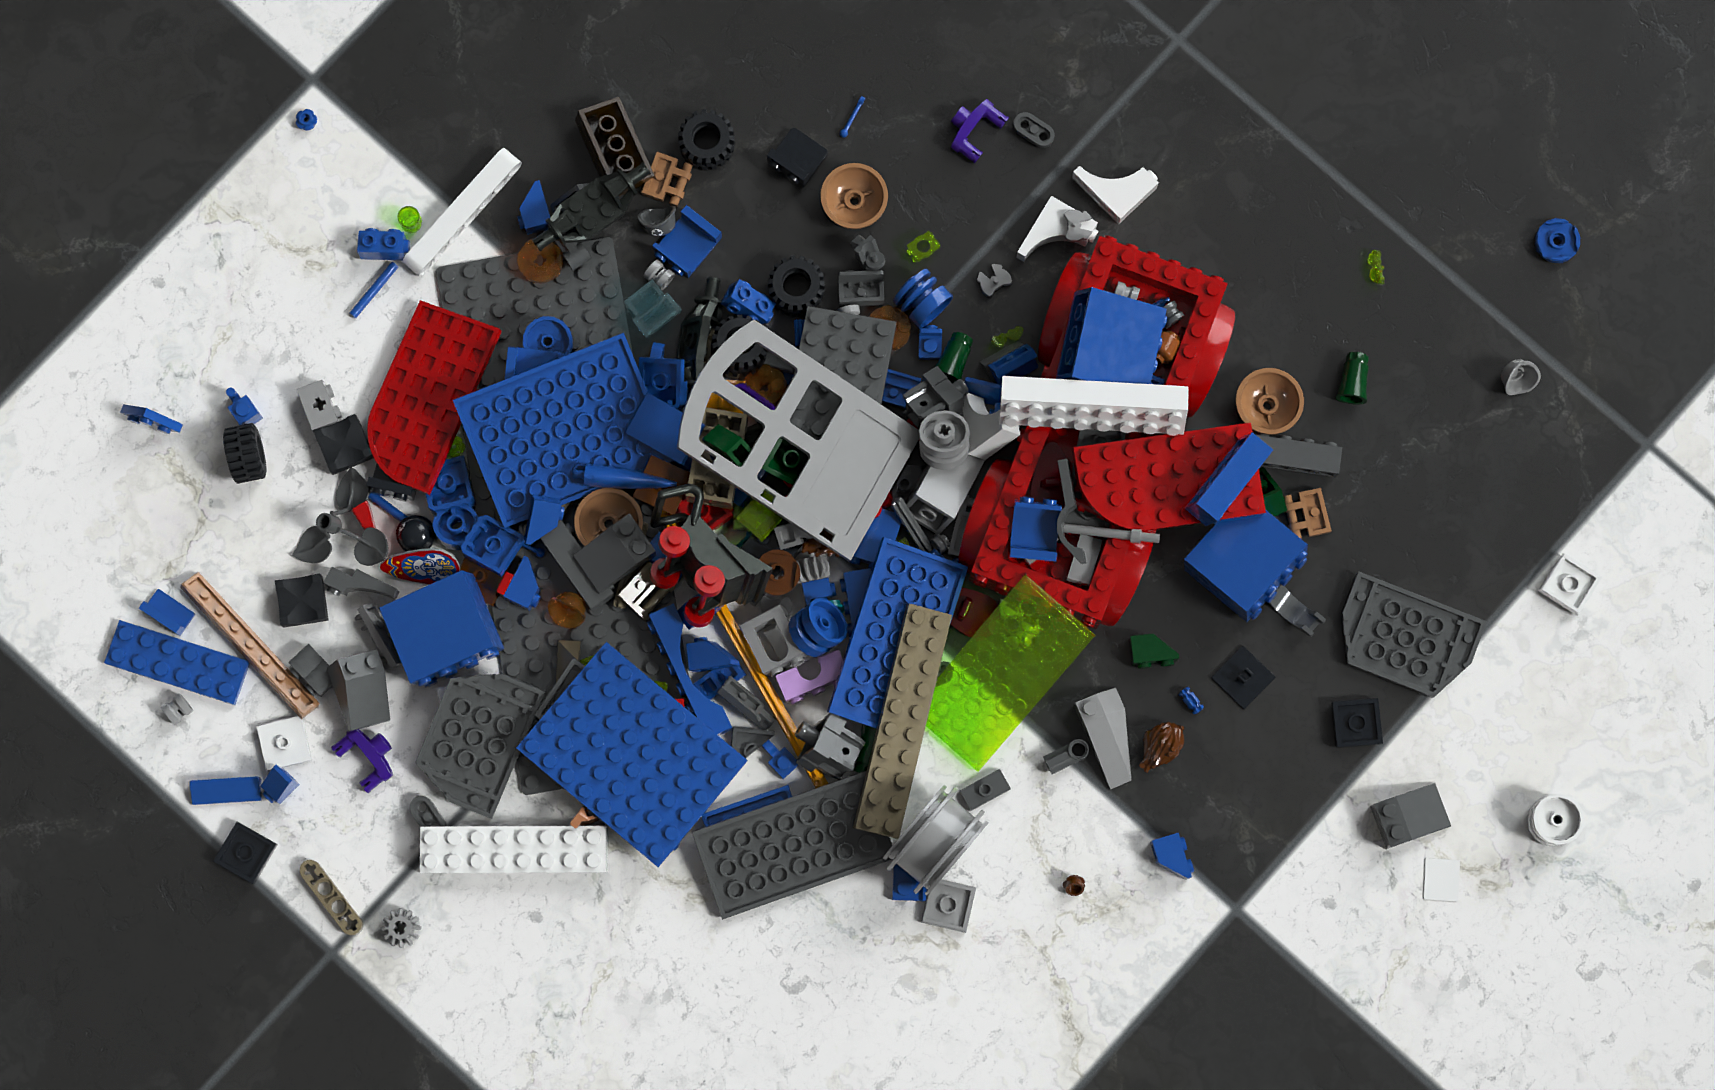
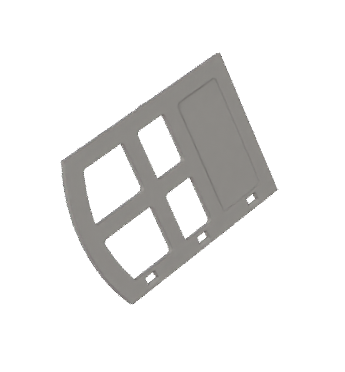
M752 320L729 337L710 357L699 373L683 410L677 449L847 561H851L918 442L919 430L756 320ZM754 343L759 344L792 366L796 371L774 410H770L723 378V373L732 362ZM812 381L840 399L837 410L819 440L814 439L790 422L792 414ZM711 393L717 394L763 426L761 434L741 467L736 466L699 440L703 416ZM779 438L785 439L808 455V460L787 497L780 495L757 478L759 471ZM704 451L715 457L712 463L701 457ZM764 490L774 496L772 503L761 496ZM823 529L833 535L831 542L820 535Z

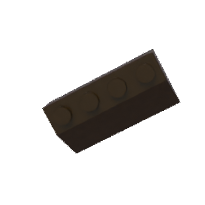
M620 97L578 110L575 122L600 177L617 172L618 168L628 173L642 162L651 174L636 183L635 189L655 176ZM627 188L623 193H621L619 196L626 194V192L628 191V188Z

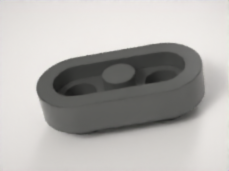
M1022 112L1015 117L1013 126L1017 134L1039 148H1047L1052 145L1055 137L1052 127L1028 112ZM1025 122L1029 127L1022 128L1021 123ZM1042 134L1047 136V139L1044 141L1039 138Z
M418 796L411 801L410 812L420 827H431L434 822H437L439 827H447L446 821L431 799L425 796ZM422 803L426 805L424 812H420L418 809Z

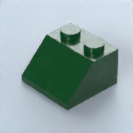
M779 438L762 469L794 485L808 460V455L785 439Z

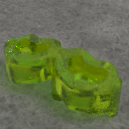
M1372 250L1367 259L1369 265L1372 266L1369 277L1377 284H1385L1383 276L1384 266L1381 265L1382 261L1380 258L1381 252L1379 250Z
M1016 326L1014 329H1009L1006 334L1000 333L998 336H993L991 344L996 347H1003L1007 339L1018 341L1023 334L1024 328Z

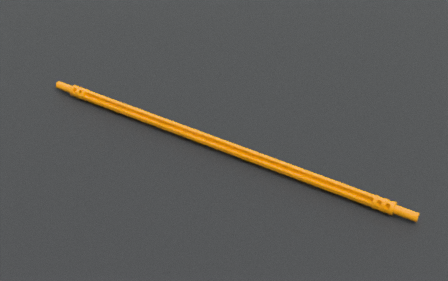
M662 510L661 517L672 515ZM678 522V523H674V524H670V525H666V528H667V527H670V526H678V527H681V525H680L679 522ZM725 604L716 615L798 757L805 742L795 737L797 728L770 680L763 674L746 638ZM817 768L812 772L805 769L815 788L828 784L823 773Z

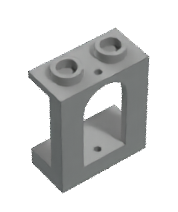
M778 605L740 625L763 674L768 677H775V675L784 672L783 669L790 665L794 667L804 662L803 658L808 656L793 642L789 633V619L787 617L789 615L782 605ZM774 623H777L788 646V654L781 661H772L768 657L757 635L758 631Z

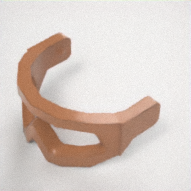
M583 806L570 822V825L578 828L579 826L592 824L600 818L595 814L589 817V809Z

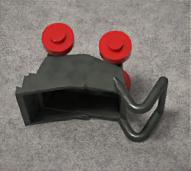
M685 484L660 490L657 494L650 526L658 528L678 522L685 523L682 527L670 526L662 531L659 538V548L667 558H660L652 564L650 579L659 588H672L677 584L681 570L688 586L701 595L691 598L686 603L684 617L690 625L700 628L711 623L715 613L714 608L717 606L720 607L734 601L739 605L743 604L745 606L752 600L756 603L761 600L773 568L730 543L723 534L717 536L700 517L704 502L703 491L697 485ZM687 493H692L695 496L690 515L677 513L661 517L665 499Z

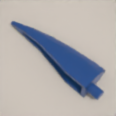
M586 464L585 470L574 469L573 478L584 479V486L618 489L677 487V482L612 466Z

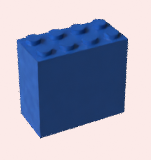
M1093 287L1076 291L1073 297L1056 379L1153 384L1151 380L1158 364L1156 357L1157 352L1162 346L1161 333L1167 323V309Z
M1266 510L1264 514L1219 520L1185 557L1184 568L1189 575L1247 623L1251 618L1253 620L1257 618L1262 611L1261 606L1266 601L1270 603L1274 599L1280 584L1285 586L1292 578L1291 573L1296 568L1299 570L1306 563L1308 544Z
M461 570L379 608L410 684H415L419 687L425 686V688L431 687L438 683L437 679L444 676L445 678L453 677L458 674L457 670L464 667L466 669L473 668L479 665V660L484 658L487 660L493 659L500 655L499 651L505 649L474 574Z

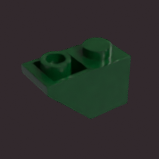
M717 424L701 439L709 448L738 467L743 465L751 451V448L743 438L720 424Z
M1154 634L1135 635L1129 638L1132 666L1138 665V669L1151 668V664L1160 663L1161 667L1172 666L1179 659V654Z

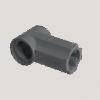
M570 229L562 233V236L572 233V230ZM555 240L562 251L563 258L572 271L591 259L581 242L566 243L563 246L560 241Z
M1076 739L1070 744L1043 756L1053 775L1086 759L1089 747L1085 741ZM1077 744L1082 745L1085 753L1082 756H1075L1072 753L1073 746Z

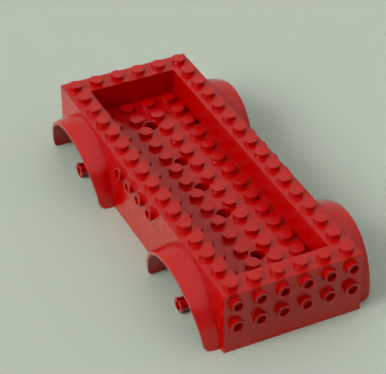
M1107 235L1104 237L1099 236L1092 255L1076 252L1070 258L1056 286L1039 343L1038 360L1045 365L1041 378L1056 379L1074 293L1090 287L1114 293L1117 283L1120 281L1125 283L1127 287L1131 288L1134 286L1140 288L1138 301L1153 304L1160 299L1164 300L1169 297L1170 301L1166 305L1175 301L1177 304L1176 308L1184 313V318L1168 329L1165 327L1162 329V331L1169 330L1174 332L1181 339L1175 360L1171 364H1157L1153 375L1165 379L1163 385L1188 386L1187 418L1192 417L1201 406L1213 384L1231 338L1235 311L1221 303L1228 283L1223 282L1224 279L1219 276L1211 275L1210 277L1204 275L1200 269L1194 267L1185 268L1176 260L1168 259L1167 261L1161 259L1157 253L1147 251V253L1142 252L1133 244L1126 243L1123 245L1118 243L1114 237ZM1041 426L1021 428L1020 435L1017 438V441L1021 443L1014 461L1002 458L996 459L979 488L963 534L959 564L968 566L969 582L977 586L991 589L998 594L1012 597L1022 603L1036 606L1043 611L1052 612L1064 619L1073 620L1089 628L1097 629L1099 624L1114 626L1125 612L1137 589L1148 562L1153 543L1143 541L1141 543H1131L1130 540L1090 536L1103 541L1089 587L1067 581L1074 556L1063 543H1057L1056 561L1036 560L1028 566L1023 558L1010 557L1014 501L1020 500L1021 496L1030 497L1033 474L1042 450L1049 442H1056L1069 461L1072 473L1074 462L1072 448L1076 447L1079 430L1075 428L1055 429ZM1130 432L1126 433L1125 440L1164 434ZM1113 524L1109 525L1110 529L1125 530ZM1157 529L1142 532L1156 534ZM1064 533L1067 541L1074 547H1077L1080 534Z

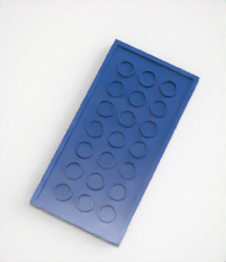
M882 537L827 713H832L877 729L906 605L910 603L951 614L953 617L968 566Z

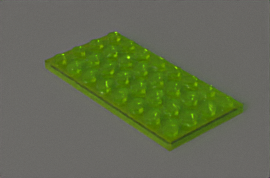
M1024 575L937 678L926 727L979 772L1096 635L1032 579Z

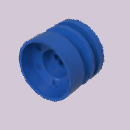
M928 269L920 271L906 281L893 299L897 306L903 304L901 307L902 312L914 308L909 319L919 329L932 322L953 299V295L944 286H940L935 290L932 289L937 279L935 277L928 279L931 275Z

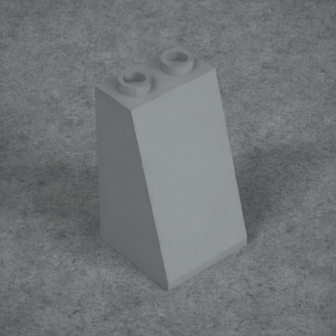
M968 455L961 465L947 470L936 469L927 464L905 502L916 521L935 534H940L955 519L985 460Z

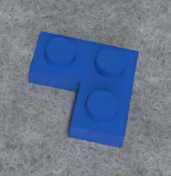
M123 404L120 413L128 416V421L148 426L154 424L158 426V431L170 434L171 431L180 433L183 424L144 407Z

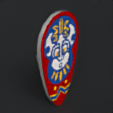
M427 548L407 551L388 557L381 562L380 569L399 579L432 584L459 572L460 564L456 557L443 549Z

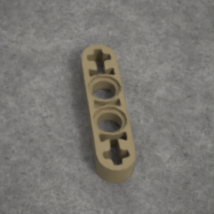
M314 860L304 861L300 866L301 877L344 933L351 936L359 934L363 929V921L318 862ZM307 865L316 866L314 872L318 877L321 874L324 876L317 880L314 885L311 882L315 881V878L310 874H305L307 872ZM323 882H328L331 886V890L327 895H321L318 891L319 885ZM341 900L345 908L343 912L337 914L332 910V905L335 901ZM349 910L352 914L347 916L350 918V920H357L358 922L355 925L357 928L355 931L353 929L347 930L349 923L346 921V919L343 918L342 921L339 920V918L345 916L349 912Z

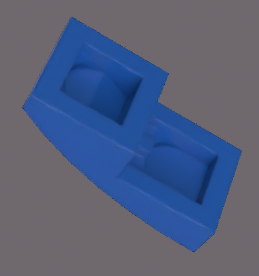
M741 666L716 669L708 672L696 681L694 686L705 697L712 700L719 695L717 693L729 676L739 681L747 674Z

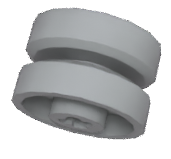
M946 410L936 411L928 415L921 422L919 449L921 457L926 464L936 469L947 470L956 468L967 459L970 450V431L968 423L961 415Z

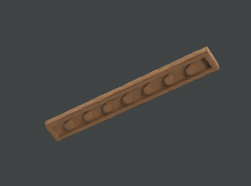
M199 572L181 584L180 588L301 720L319 706L320 703Z

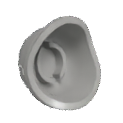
M1522 359L1511 361L1501 372V380L1508 395L1529 392L1538 385L1541 379L1538 367L1534 363Z

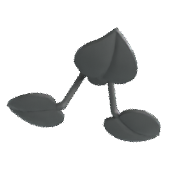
M351 467L346 472L336 492L337 505L345 509L335 512L330 511V514L321 513L316 519V526H311L303 533L296 550L292 554L295 558L307 563L323 562L332 552V544L328 541L331 537L330 534H336L337 532H341L359 541L354 547V555L360 564L373 566L384 561L387 557L388 542L380 530L366 528L362 537L342 529V522L337 517V515L350 512L352 507L358 506L369 497V488L366 486L367 481L356 469Z

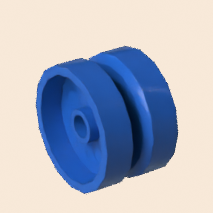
M543 316L535 319L527 326L523 334V347L564 352L565 356L570 354L573 349V337L569 327L562 320ZM547 337H550L552 340V344L549 346L544 344V339H547Z
M823 598L814 599L794 614L788 624L793 642L802 652L811 657H821L842 642L848 633L847 622L842 612L831 601Z

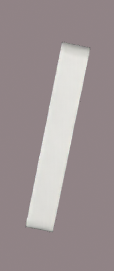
M502 148L404 257L403 263L418 276H423L518 171L522 162L508 150Z

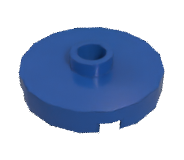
M1554 218L1546 221L1539 227L1535 235L1537 252L1543 259L1551 263H1563L1575 256L1580 247L1578 229L1565 219ZM1553 239H1558L1560 245L1554 244Z

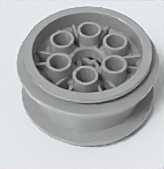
M944 785L883 857L884 860L888 857L892 860L886 868L888 871H891L897 864L919 882L918 886L913 890L915 894L924 887L927 889L925 895L928 896L989 823L985 821L982 824L979 821L985 811L981 810L974 817L952 798L958 791L956 787L947 794L944 791L947 787Z

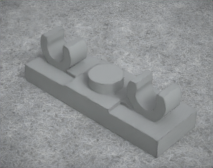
M376 602L361 606L357 609L359 614L356 615L355 620L363 619L365 622L361 630L369 631L372 641L382 652L379 654L380 658L387 660L388 663L384 666V670L401 666V660Z

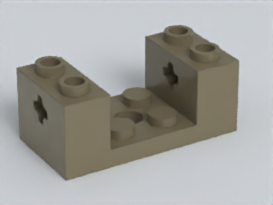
M706 407L702 423L706 426L699 437L700 442L705 444L701 439L717 424L740 436L745 441L748 415ZM704 451L701 457L712 463L713 460H711L710 454ZM692 459L688 484H694L701 488L704 493L703 505L732 510L736 487ZM692 493L686 494L687 502L694 503L695 496Z

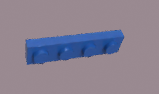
M789 785L706 812L702 815V819L706 827L791 797L792 794Z

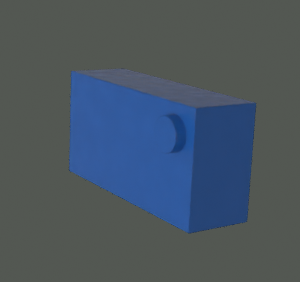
M1253 432L1239 438L1184 509L1205 526L1212 523L1216 524L1273 449Z

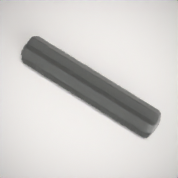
M901 497L892 500L891 507L917 548L930 553L933 546Z

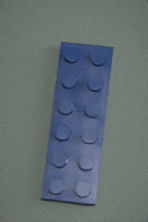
M119 620L104 662L107 665L232 705H236L250 665L247 660Z

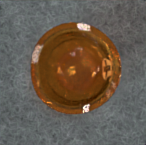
M562 592L557 597L549 600V615L561 627L576 628L586 618L585 600L574 592Z

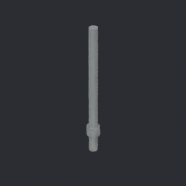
M1064 524V533L1130 540L1131 543H1141V541L1159 543L1160 534L1146 533L1140 529L1128 531Z

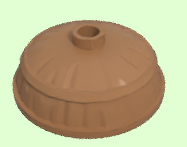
M849 163L837 167L826 177L821 189V204L824 212L835 224L847 229H861L872 225L882 216L888 202V190L882 176L873 168L860 163ZM855 198L859 202L856 205H852L850 200Z
M1263 368L1250 373L1241 382L1236 394V409L1241 420L1244 423L1251 422L1252 430L1261 434L1274 435L1289 430L1299 420L1304 407L1303 392L1298 382L1290 374L1276 368ZM1269 403L1271 409H1264L1263 404Z
M615 488L595 490L588 494L577 507L574 518L577 537L585 547L608 529L604 526L607 520L615 524L628 514H631L642 530L643 516L641 509L634 498L622 490Z

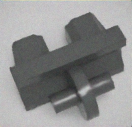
M858 235L851 241V247L855 251V257L862 271L869 269L879 270L885 265V257L879 251L875 238L871 235L866 239Z

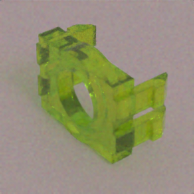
M927 231L907 244L906 252L909 256L912 255L911 259L914 263L920 262L938 250L940 243L937 239L935 240L932 232ZM919 241H928L930 249L927 252H920L917 249Z

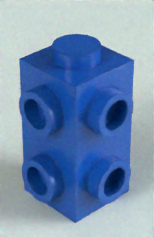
M367 228L365 231H359L357 253L360 259L403 261L406 253L410 251V240H407L404 232L398 229L379 231L374 228Z
M740 279L729 285L721 302L722 305L727 307L729 312L742 315V318L745 319L747 316L752 317L751 321L758 320L760 324H767L774 315L772 310L775 303L767 295L759 293L749 283Z

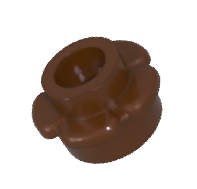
M1070 875L1063 881V888L1066 889L1068 895L1078 896L1084 891L1085 880L1081 876Z

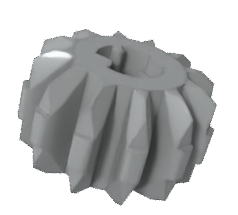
M821 555L796 561L800 567L798 584L830 576V566L826 556Z
M399 908L398 916L394 911H390L392 920L386 917L383 919L384 922L389 923L388 926L381 927L382 931H389L383 938L385 940L392 938L390 941L391 946H395L398 941L399 948H404V940L411 946L413 941L410 937L419 938V935L414 933V930H421L420 925H414V923L418 922L419 918L416 916L410 919L413 913L411 910H408L404 916V910ZM399 923L406 924L403 934L396 931L399 928Z

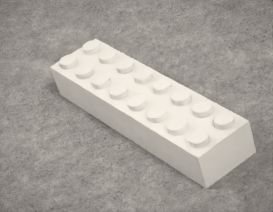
M1002 376L999 424H1006L1007 426L1023 425L1033 428L1041 426L1055 429L1075 428L1077 430L1093 429L1103 432L1110 430L1122 431L1124 433L1144 432L1146 434L1162 433L1172 436L1184 435L1188 413V386Z
M573 826L420 827V873H608V826H579L578 828Z

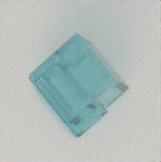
M653 279L624 301L626 310L633 317V323L646 339L682 312V309L667 292L664 295Z

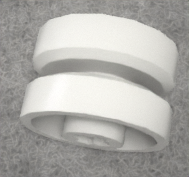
M1563 794L1549 795L1535 802L1529 810L1527 818L1528 829L1533 838L1539 843L1550 847L1562 846L1576 839L1581 833L1584 825L1583 810L1578 802L1570 796ZM1554 816L1557 817L1556 821L1559 822L1558 824H1556V823L1554 822V820H1553Z

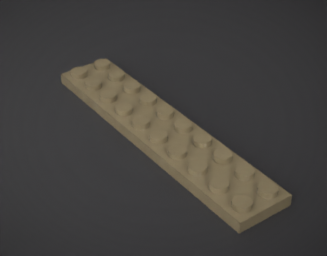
M910 603L906 605L853 828L895 839H898L900 836L952 618L951 614Z

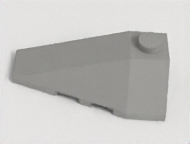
M1113 688L1076 702L1074 708L1110 790L1130 782L1131 769L1125 707L1117 689Z

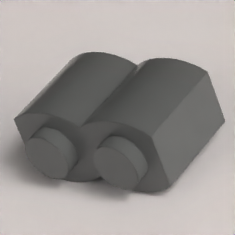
M310 644L306 645L288 662L292 666L289 669L290 672L297 679L303 677L307 682L305 687L313 696L318 693L322 697L333 687L327 671L328 663Z

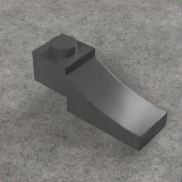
M331 567L323 582L328 586L327 591L336 596H340L341 593L347 596L349 592L366 591L396 600L399 594L398 589L358 569L355 570L353 576H350Z

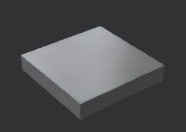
M941 879L926 898L921 923L966 933L976 887Z

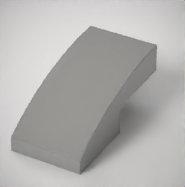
M1080 534L1077 547L1085 551L1087 563L1080 564L1073 557L1067 581L1089 587L1103 540Z

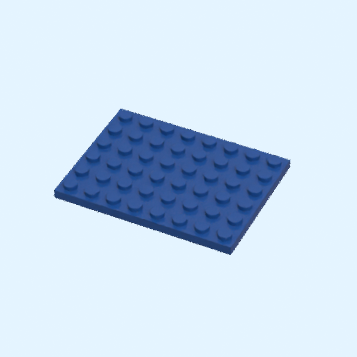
M624 333L453 400L504 528L528 519L532 495L560 499L561 504L564 505L584 497L595 490L602 489L601 487L584 486V479L573 478L574 469L585 470L586 464L612 466L643 473L650 455L668 463L674 461L625 433L648 392Z
M607 642L516 747L517 750L657 867L664 862L748 761Z

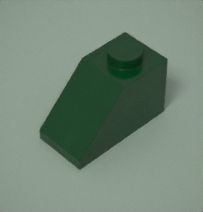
M1264 467L1260 468L1259 474L1265 509L1276 517L1287 511L1282 489Z

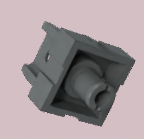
M937 366L923 374V381L903 395L906 401V410L903 411V415L908 417L918 429H920L921 422L928 415L936 411H952L963 417L964 396L968 394V388L961 379L951 383Z
M829 713L813 727L804 721L799 725L795 732V737L804 741L805 745L796 763L810 772L817 768L826 775L840 780L844 773L853 770V765L866 742L844 727L847 721L835 714Z

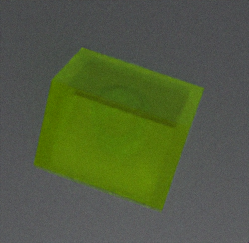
M765 490L761 494L762 497L772 503L774 496ZM752 497L733 518L735 522L761 542L783 519Z

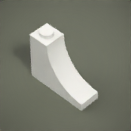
M1081 166L1072 175V178L1118 224L1157 189L1159 183L1157 176L1151 170L1147 171L1144 167L1130 176L1119 179H1105L1094 176L1085 171Z
M1051 196L1019 248L1016 258L1024 262L1035 249L1044 244L1054 241H1067L1065 235L1068 232V221L1064 217V213L1075 209ZM1093 219L1080 222V228L1092 231V234L1087 240L1082 238L1075 243L1085 247L1088 241H1094L1099 231L1096 230L1098 222Z
M970 393L964 396L963 418L968 423L970 431V450L968 455L986 460L1020 435L1019 425L1007 426L1006 424H999L1000 410L993 414L988 413L984 398Z

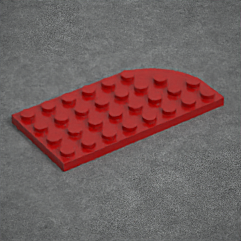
M419 301L368 418L367 432L371 453L379 467L392 480L427 495L431 494L462 423L453 400L476 391L502 331L500 328L430 303Z
M1251 422L1186 431L1184 435L1172 436L1164 434L1073 447L1072 455L1079 490L1095 513L1110 524L1125 530L1140 529L1142 531L1201 523L1184 508L1239 438L1252 432ZM1259 469L1228 507L1220 520L1266 513Z

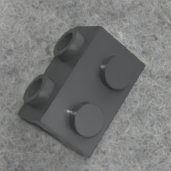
M846 270L838 273L840 307L848 305H884V274L882 270Z

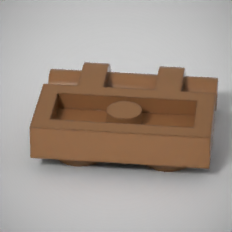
M656 152L651 166L655 176L645 182L641 192L642 195L663 202L665 195L668 194L672 196L669 204L678 207L679 201L683 199L685 194L683 192L687 181H690L692 175L690 172L693 165L685 162L682 169L676 168L677 158ZM673 176L679 178L675 188L669 186Z
M1321 488L1299 492V502L1293 503L1291 495L1284 496L1287 511L1284 513H1287L1289 521L1287 527L1299 538L1302 539L1300 530L1303 529L1307 530L1308 538L1331 533L1332 530ZM1296 510H1302L1303 522H1298Z

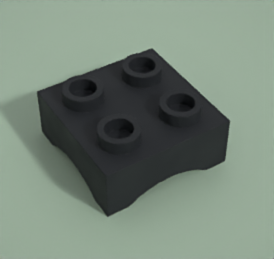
M356 414L313 431L332 475L374 458Z
M320 573L299 578L275 580L280 625L283 628L329 621L324 581Z

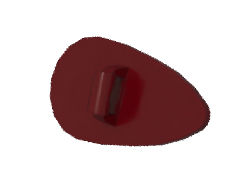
M1049 442L1042 450L1033 474L1030 497L1034 498V502H1043V499H1055L1057 504H1061L1063 509L1065 507L1058 460L1067 458L1056 442Z
M962 588L950 625L968 637L975 639L987 638L1000 625V608L996 601L988 595Z

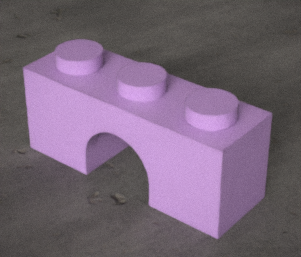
M839 649L818 658L821 672L813 680L802 678L797 667L775 675L785 702H791L793 705L803 701V696L812 693L815 696L826 691L824 687L832 684L835 687L843 662Z

